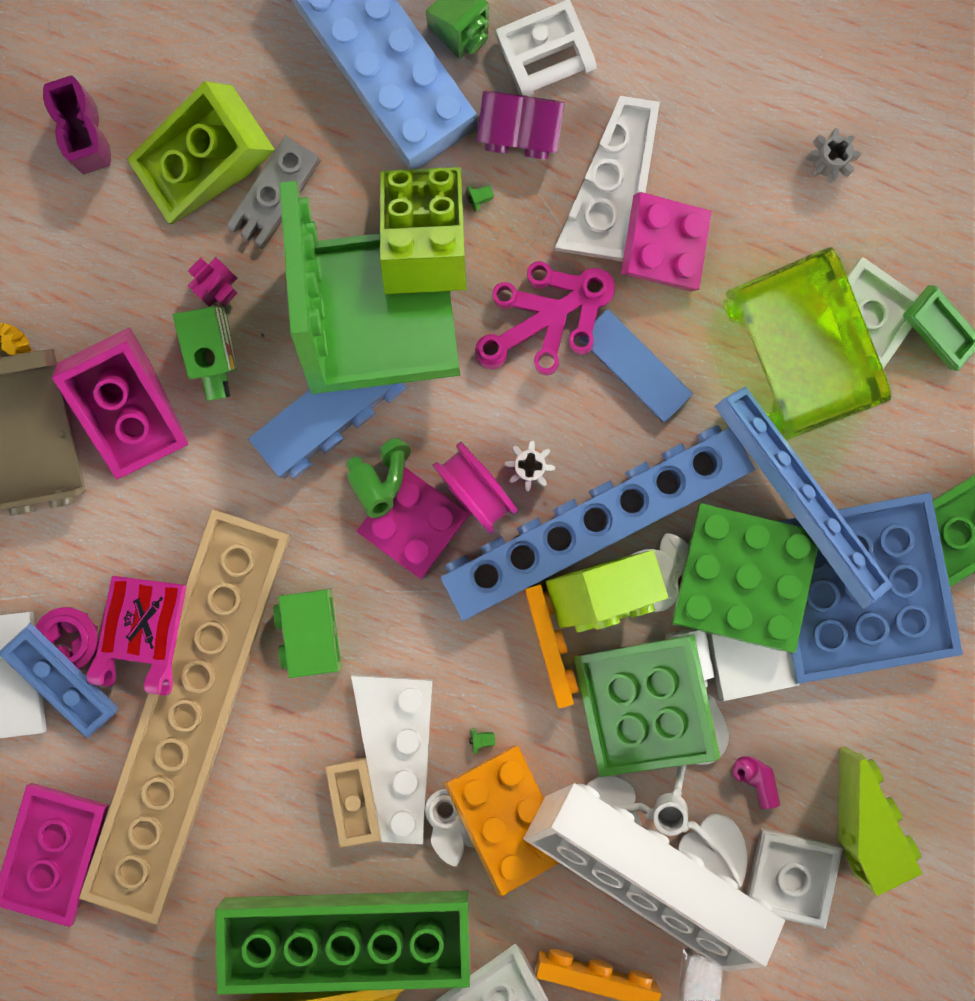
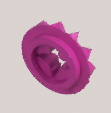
M73 607L56 608L42 616L35 627L52 644L62 637L61 630L65 628L67 633L80 632L81 636H78L72 642L73 649L69 651L67 646H55L78 669H81L93 659L99 643L97 637L98 627L93 624L92 620L88 617V613Z

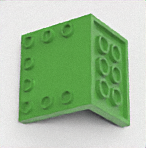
M297 181L280 182L290 334L311 394L460 376L450 291L384 294L380 263V233L318 241L316 223L312 221L309 197L301 198Z

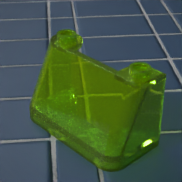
M832 247L814 252L726 292L728 299L724 300V306L728 318L732 323L737 321L741 327H746L775 399V402L772 403V412L768 413V417L786 441L890 402L891 390L842 262Z

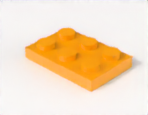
M518 745L509 747L444 783L497 895L504 896L559 864V862L523 840L544 798Z

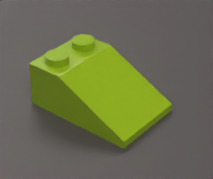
M204 81L127 160L167 222L175 224L249 176L275 149L233 85Z

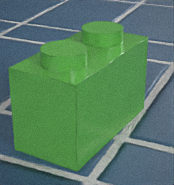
M332 588L278 596L279 604L273 606V615L276 629L282 628L284 645H279V660L282 670L288 669L289 678L338 672L341 670L342 662Z

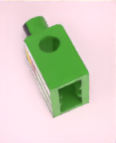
M213 306L172 314L189 380L202 378L207 401L230 397L226 373L237 370L226 306ZM207 349H210L215 355L213 365L208 364L205 360Z

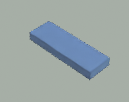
M609 309L595 321L592 332L594 345L591 352L662 423H665L693 393ZM584 335L579 336L578 339L586 346L589 343V339Z
M31 622L0 650V656L86 738L117 712L119 707L96 685L89 684L87 676Z

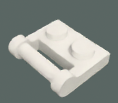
M565 0L495 29V36L514 78L519 95L531 97L534 96V91L578 72L583 71L584 74H587L597 69L594 55L570 0ZM571 46L574 47L577 56L531 75L527 74L525 65Z

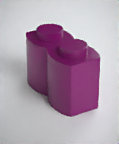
M72 75L44 84V104L51 118L57 123L55 130L56 141L63 156L82 174L110 166V146L105 135L98 128V109L90 94Z
M485 90L482 95L476 142L485 143V150L490 152L507 154L509 147L525 149L524 156L548 159L549 153H557L565 102Z

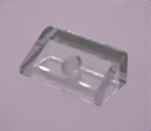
M684 948L677 1001H719L723 969L695 950Z

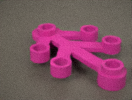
M542 261L532 263L527 270L529 284L537 289L551 286L571 292L560 300L516 291V288L509 282L497 284L492 293L497 307L501 309L514 307L536 312V314L500 336L488 334L480 338L475 347V354L480 365L492 370L502 367L507 361L508 350L547 328L542 350L538 351L535 355L534 363L536 370L540 374L545 376L554 374L559 367L558 351L567 315L581 306L578 328L571 332L569 345L571 350L578 355L589 353L594 345L592 332L598 308L610 303L615 294L614 280L605 270L591 268L576 276L553 271L547 263ZM536 270H543L547 273L545 279L538 281L533 279L532 274ZM591 282H599L603 288L597 293H592L587 289V286ZM503 290H508L513 295L510 300L501 301L498 299V294ZM584 335L589 339V343L585 347H578L574 344V339L577 336ZM496 344L499 349L495 355L489 356L484 353L485 346ZM544 356H550L554 359V364L550 368H543L539 365L540 359Z

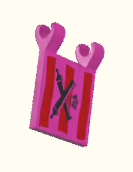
M112 576L96 657L87 673L88 683L111 687L116 679L115 659L153 664L144 682L145 692L163 696L169 695L173 686L171 667L187 586Z

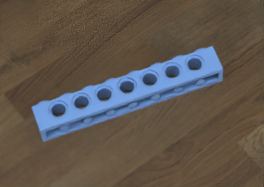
M718 424L697 435L700 441L699 444L686 450L683 443L661 454L664 462L652 468L649 467L647 462H644L625 472L628 478L627 481L614 487L611 480L590 490L589 493L592 499L579 506L575 499L553 509L556 517L550 521L541 524L539 518H536L518 527L519 537L506 543L501 536L481 546L484 555L472 561H469L467 555H464L445 565L448 573L440 578L462 621L754 471L755 468L742 443L731 428L722 431ZM698 453L707 455L712 461V470L707 476L700 475L694 470L693 459ZM661 472H669L675 477L677 486L672 494H664L658 489L656 481ZM626 490L635 491L641 498V506L635 513H628L621 507L620 497ZM592 508L600 510L605 516V525L598 532H592L584 525V515ZM554 527L564 528L570 536L568 546L561 551L552 549L547 542V535ZM524 545L533 551L534 561L527 569H517L511 562V553L517 546ZM483 564L492 565L498 571L496 584L489 588L479 586L474 578L475 570Z

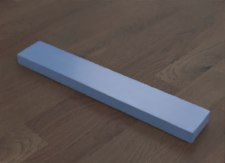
M745 386L716 404L714 407L863 609L887 592L893 586L748 388Z

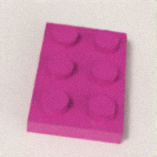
M35 783L26 785L0 873V907L71 927L76 921L82 900L79 899L102 832L109 805Z

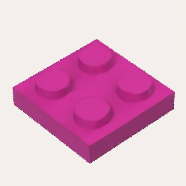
M643 192L634 194L621 275L691 292L700 290L712 211Z
M404 467L402 485L398 494L393 499L392 509L386 515L379 518L367 516L356 532L422 580L470 514Z

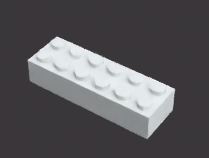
M573 783L545 796L523 840L722 969L734 971L766 967L785 923L784 919L772 912L773 907L769 903L756 897H748L738 890L739 886L735 881L723 875L713 874L703 867L704 862L691 853L676 850L669 845V839L665 835L652 829H644L634 822L635 818L631 813L620 807H611L601 801L598 792L585 784Z

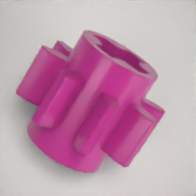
M200 257L188 270L194 279L187 286L209 307L216 300L225 307L237 294L231 285L238 278L217 257L209 264Z

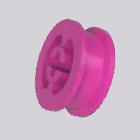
M460 441L456 445L458 450L456 454L444 464L436 461L432 466L448 484L449 490L471 516L474 515L491 535L495 531L493 527L495 522L507 512L515 515L519 510L503 491L500 484L495 481L496 479Z

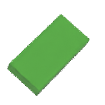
M928 285L902 316L950 370L959 371L975 352V330L937 286Z

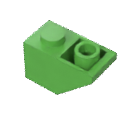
M436 0L426 10L427 26L460 60L467 52L470 54L476 53L486 43L489 26V3L486 0Z

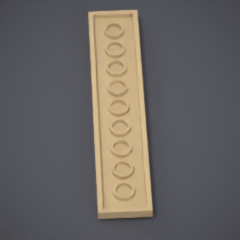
M215 509L211 510L186 583L187 587L171 667L173 677L172 691L167 696L148 694L79 899L155 925L161 920L291 537L290 534Z

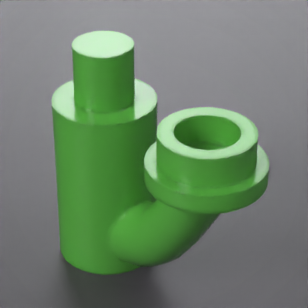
M399 438L390 439L381 447V460L385 466L389 467L388 476L384 483L381 482L373 466L363 463L360 457H353L346 463L350 471L347 480L370 518H379L386 515L392 509L393 499L401 488L405 461L410 456L411 449L407 443L402 442Z

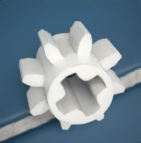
M530 441L528 450L523 452L519 447L514 446L512 449L517 456L516 461H506L504 464L505 467L514 468L515 475L511 477L509 482L512 484L519 479L524 481L525 492H529L531 482L538 481L541 486L545 487L547 482L542 477L544 471L552 472L555 470V466L546 465L544 458L548 456L550 450L546 449L542 453L535 451L534 441ZM527 456H533L534 463L541 465V470L534 471L532 477H526L525 470L518 468V462H525Z

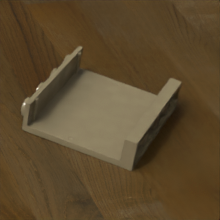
M54 349L0 358V510L9 509L10 516L35 511L34 504L48 501L50 508L71 505L75 503V496L86 491L66 401L52 379L57 366Z

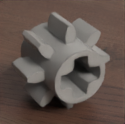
M835 128L830 133L828 140L822 135H818L813 141L814 146L818 150H813L806 156V160L814 161L816 169L812 175L814 177L819 174L828 176L829 183H833L837 179L839 172L843 176L848 177L854 171L853 166L848 162L856 161L861 156V152L854 151L852 142L855 137L852 135L846 138L839 135L838 128ZM833 151L839 155L834 161L828 157V154H831Z

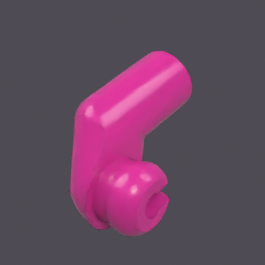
M743 756L738 758L733 765L732 774L737 781H744L756 788L760 808L772 809L780 806L772 768L754 757Z

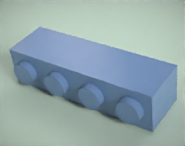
M404 383L317 394H311L309 389L248 439L278 477L285 479L290 475L292 479H295L312 466V463L309 461L311 457L320 450L325 454L330 452L344 440L341 436L342 432L352 424L356 428L361 427L375 415L372 408L383 399L388 403L392 402L407 387Z

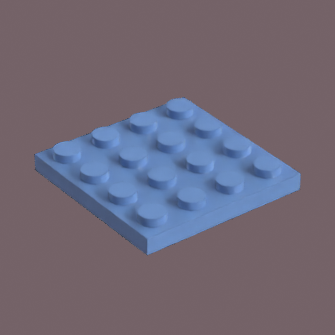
M931 492L838 509V512L893 586L874 603L863 609L818 548L796 653L792 654L797 683L963 655ZM796 517L777 521L802 527Z

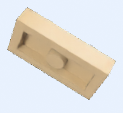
M366 757L327 764L325 769L340 848L380 841L381 835Z

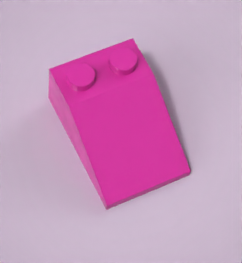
M130 327L57 363L52 376L53 381L116 480L188 445L189 442L157 374Z

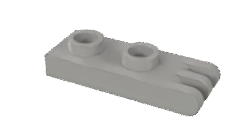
M285 135L235 211L227 227L236 232L244 220L248 221L242 230L241 237L249 241L259 228L261 232L257 236L254 245L263 249L282 221L279 183L297 181L299 191L301 192L321 161L319 156Z

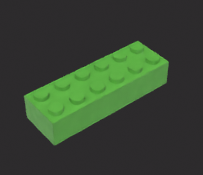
M468 890L224 897L215 909L217 995L470 987Z

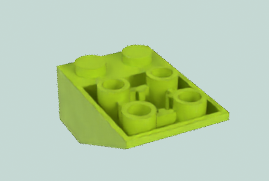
M461 167L380 171V263L384 294L467 290Z
M844 746L839 749L837 841L840 847L843 848V853L854 876L871 892L879 896L922 875L923 873L917 863V860L921 859L922 856L910 835L904 836L898 824L899 821L903 820L902 814L895 801L891 797H885L879 785L884 782V778L873 759L867 760L862 753L858 754Z

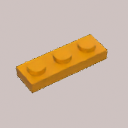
M541 584L530 586L524 590L558 709L574 705L571 694L579 692L573 669L565 670L561 654L568 653L562 630H553L549 615H553L555 612L548 590L543 592Z
M550 949L549 953L540 950L538 952L535 964L537 979L621 1001H660L661 992L657 981H653V977L648 973L634 969L629 970L628 974L615 971L611 964L597 959H590L589 963L574 960L572 954L560 949Z

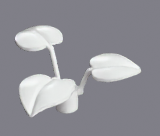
M707 695L720 756H722L728 746L729 731L715 698ZM712 761V762H705V763H697V764H699V765H707V764L713 763L714 761ZM686 765L678 766L673 793L661 795L656 800L652 809L643 803H635L636 793L633 786L619 776L596 777L587 784V786L598 792L601 801L611 807H620L631 813L635 818L634 822L638 825H641V821L637 811H641L646 814L647 819H654L656 828L665 835L674 836L681 832H687L679 842L678 850L680 852H688L697 856L704 862V868L715 875L719 874L732 879L738 884V888L742 886L747 868V851L742 832L731 819L721 814L708 815L700 826L695 821H688L687 804L681 797Z

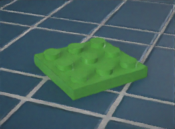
M700 503L695 517L671 624L791 654L796 653L818 547L802 527Z
M694 634L579 654L574 657L599 777L712 762L721 758Z

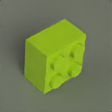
M654 550L616 558L545 581L559 628L575 626L577 633L593 628L598 630L620 623L619 619L628 616L633 618L655 611L653 603L668 599Z

